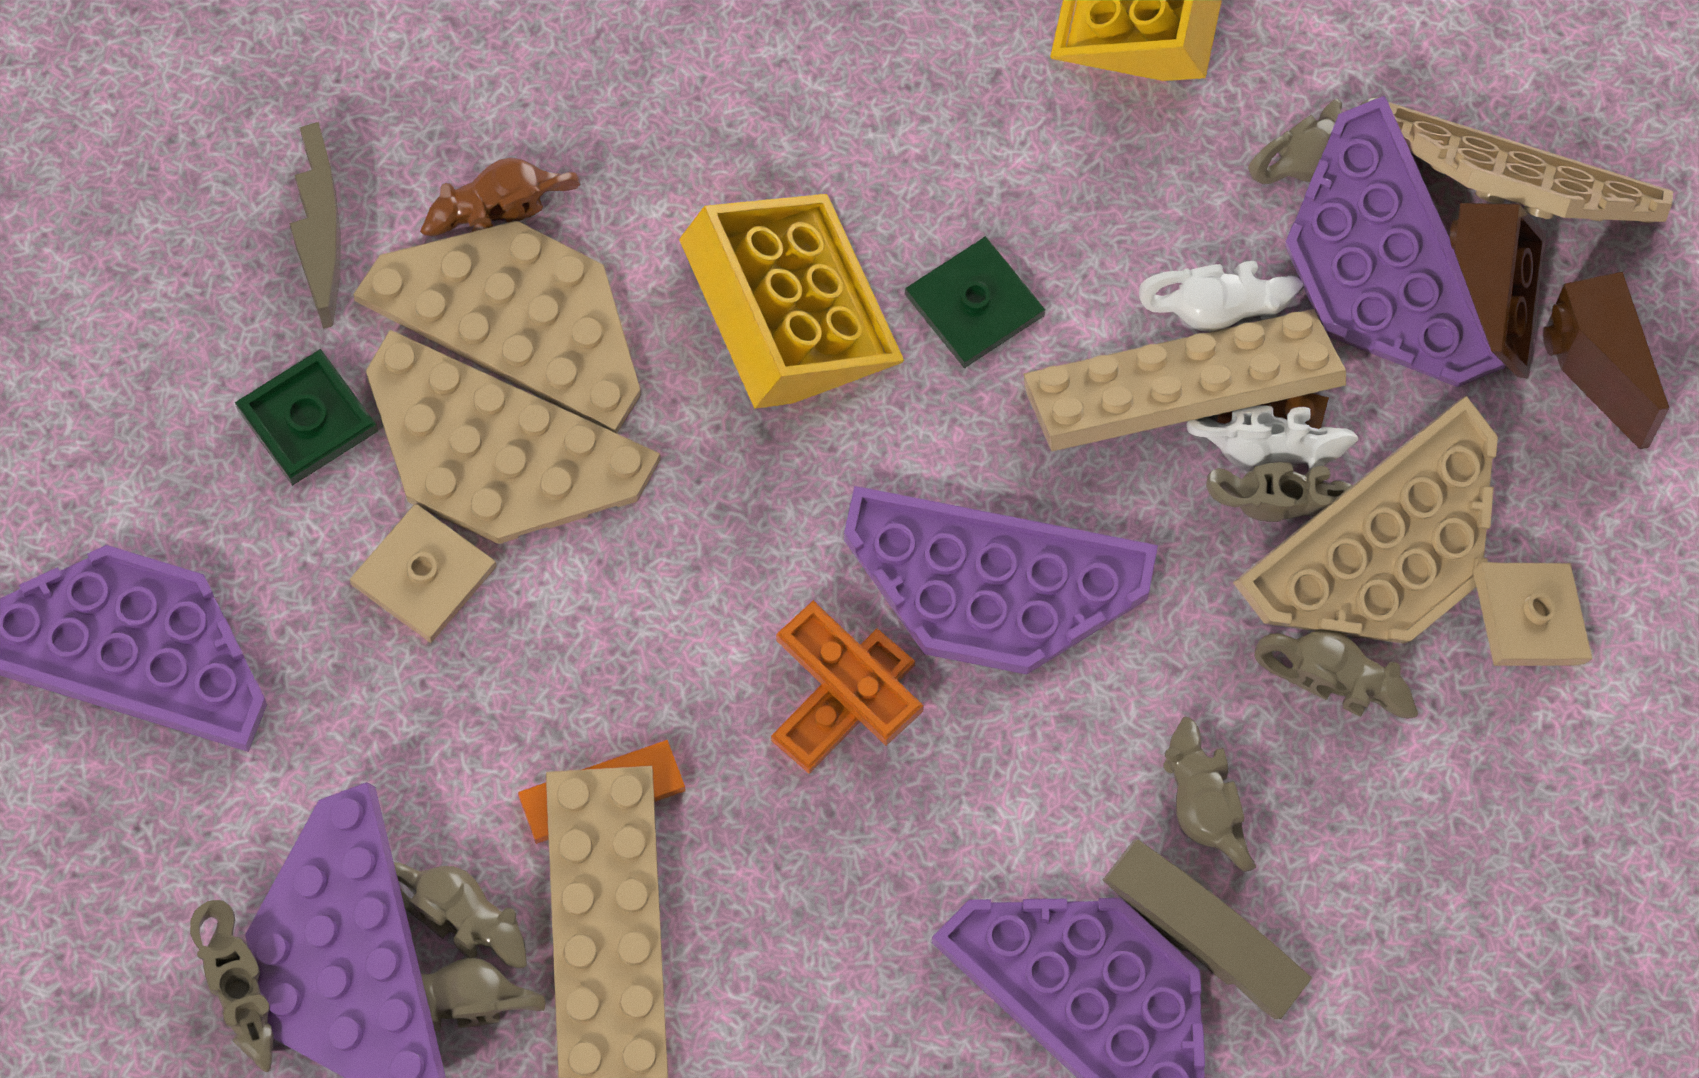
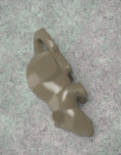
M1371 97L1370 99H1367L1364 102H1362L1360 105L1377 99L1379 97ZM1338 98L1334 99L1324 108L1318 121L1313 115H1310L1291 130L1286 131L1282 136L1266 145L1248 166L1252 179L1261 184H1271L1290 176L1300 181L1311 182L1338 114L1342 113V102ZM1279 153L1281 158L1275 164L1268 167L1272 158Z
M1274 462L1255 466L1242 479L1230 471L1217 468L1208 474L1206 488L1213 499L1223 505L1234 508L1240 507L1248 517L1266 522H1280L1300 516L1314 517L1353 485L1343 481H1333L1331 483L1324 481L1329 479L1331 475L1330 469L1326 466L1314 467L1305 475L1293 472V466L1288 462Z
M1318 630L1298 639L1274 633L1262 637L1256 645L1255 659L1270 673L1286 679L1288 682L1296 684L1300 688L1325 700L1328 699L1330 693L1345 697L1342 703L1343 709L1359 717L1362 716L1364 707L1368 708L1370 702L1377 703L1386 711L1401 718L1409 719L1418 716L1411 690L1400 675V665L1396 662H1390L1386 667H1382L1368 659L1350 638L1340 632ZM1272 651H1279L1285 654L1292 662V668L1279 662L1273 656Z
M1185 716L1171 737L1169 749L1165 752L1166 761L1163 763V768L1166 772L1174 773L1177 784L1176 815L1178 824L1185 835L1191 840L1219 849L1243 872L1251 871L1256 868V864L1249 854L1242 829L1244 814L1234 781L1223 782V780L1228 778V763L1223 748L1216 749L1213 757H1208L1201 748L1199 727L1193 719Z
M394 862L398 881L407 886L414 894L410 898L400 888L405 909L443 939L449 932L455 934L453 938L454 944L467 958H476V946L482 945L491 948L506 965L514 968H524L527 966L525 941L516 921L515 910L507 907L501 912L487 900L476 880L467 871L455 866H439L418 871L405 864Z
M223 900L207 901L194 911L190 920V935L194 944L199 949L197 957L203 961L207 985L210 992L218 997L222 1005L225 1023L236 1033L232 1041L261 1070L269 1072L272 1064L274 1034L271 1025L267 1023L270 1010L269 1003L265 996L261 995L258 985L260 972L257 962L247 944L240 937L233 936L236 921L232 907ZM213 917L217 920L216 930L208 946H203L200 927L205 920Z
M465 958L457 960L433 974L421 975L435 1031H440L441 1019H457L458 1028L498 1023L501 1011L515 1009L545 1010L546 1002L543 995L510 983L496 967L481 959Z

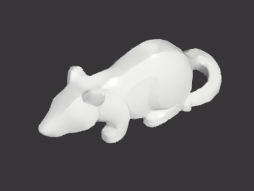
M1246 261L1239 264L1234 269L1233 274H1225L1222 265L1215 264L1192 270L1186 268L1182 271H1167L1153 275L1144 280L1139 286V299L1147 310L1158 313L1174 312L1192 328L1212 332L1225 329L1243 318L1260 316L1261 320L1275 318L1279 312L1295 299L1303 288V283L1300 278L1295 276L1275 277L1269 280L1255 278L1254 274L1258 270L1257 261ZM1182 283L1179 285L1180 289L1164 296L1156 295V292L1165 286Z
M1252 406L1233 411L1232 420L1224 425L1207 417L1190 420L1186 424L1187 431L1190 434L1208 438L1220 448L1224 456L1235 467L1247 472L1252 471L1255 466L1274 462H1288L1290 464L1307 463L1310 471L1314 467L1324 466L1341 457L1358 441V436L1347 428L1323 427L1317 429L1306 425L1305 422L1310 419V409L1307 407L1291 409L1287 419L1275 417L1271 406Z

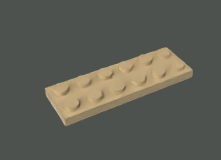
M1314 309L1292 312L1280 317L1253 323H1243L1235 327L1194 334L1190 337L1158 344H1149L1136 349L1109 355H1099L1091 359L1023 373L1027 396L1051 452L1346 386V369Z
M652 766L546 772L558 1078H668Z

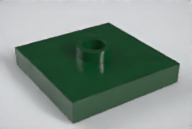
M986 236L905 288V296L963 368L971 365L1045 316L1046 309Z
M321 349L235 402L240 415L292 486L378 432L375 421Z

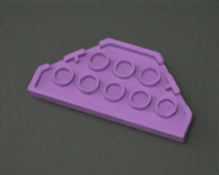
M1385 95L1338 114L1330 138L1318 162L1285 243V247L1303 283V288L1311 306L1315 310L1328 337L1456 387L1504 369L1506 365L1491 352L1456 255L1451 247L1450 238Z
M854 486L844 530L845 543L925 655L1026 675L1145 602L1150 591L1158 545L858 486Z
M105 545L87 553V559L61 571L58 567L20 584L19 590L0 598V676L249 752L267 703L204 574Z
M366 782L318 800L245 934L247 945L259 968L260 977L258 985L261 995H264L269 1003L270 1010L267 1023L272 1027L275 1040L344 1078H446L376 787Z
M1067 898L1023 899V902H991V899L968 900L932 936L931 943L1076 1078H1205L1200 970L1123 899L1099 898L1098 901L1067 902Z

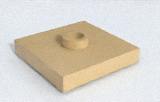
M415 503L349 580L353 587L432 643L497 566L495 560Z
M1481 562L1473 569L1494 666H1574L1586 664L1592 660L1571 563Z

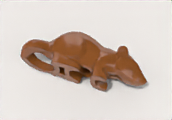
M500 159L483 170L473 182L458 189H454L450 183L442 184L440 196L429 208L420 232L426 236H437L466 223L470 227L474 225L471 231L474 232L493 227L491 221L505 219L507 223L521 221L542 211L543 205L540 197L545 192L577 189L581 185L580 179L575 172L551 173L543 171L522 159Z

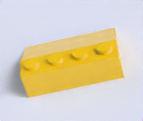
M1063 0L1050 57L1054 60L1160 81L1206 78L1222 0H1077V2L1076 0Z
M827 194L705 205L679 238L754 409L793 404L904 362L903 356Z

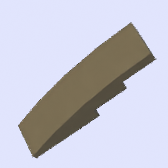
M319 122L299 127L304 149L312 170L294 175L307 218L289 224L322 327L325 329L333 326L340 284L341 230L331 166Z
M1138 839L1132 841L1102 879L1170 943L1180 950H1188L1215 976L1227 985L1234 984L1273 1019H1282L1312 979L1310 975L1227 904Z

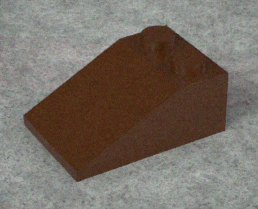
M1460 203L1459 218L1454 220L1451 225L1450 243L1491 352L1517 377L1528 379L1546 234L1520 204Z
M1623 271L1565 283L1556 304L1552 306V313L1548 323L1543 328V341L1547 353L1550 356H1557L1561 370L1639 449L1650 447L1670 407Z

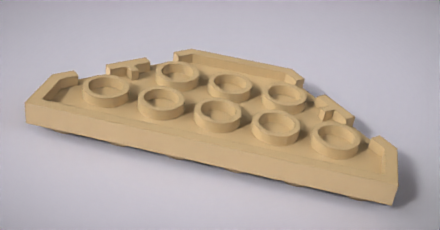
M1389 102V106L1410 152L1429 163L1434 170L1450 176L1468 188L1476 190L1475 195L1485 201L1502 204L1506 199L1525 205L1524 210L1527 213L1544 219H1552L1553 215H1557L1563 218L1590 219L1594 221L1627 220L1653 223L1666 222L1673 201L1672 190Z
M519 221L381 254L353 294L354 300L361 305L539 397L612 432L617 433L641 396L640 386L604 265Z
M389 330L366 369L367 378L407 501L413 505L416 503L424 510L497 544L517 539L520 535L546 527L550 529L586 518L589 514L615 506L618 508L637 502L661 460L660 453L392 330Z
M1467 396L1459 399L1237 578L1233 584L1264 624L1312 631H1335L1346 636L1402 644L1412 641L1476 588L1473 569L1481 562H1488V559L1484 558L1486 530L1491 526L1494 487H1490L1492 459L1496 457L1498 436Z

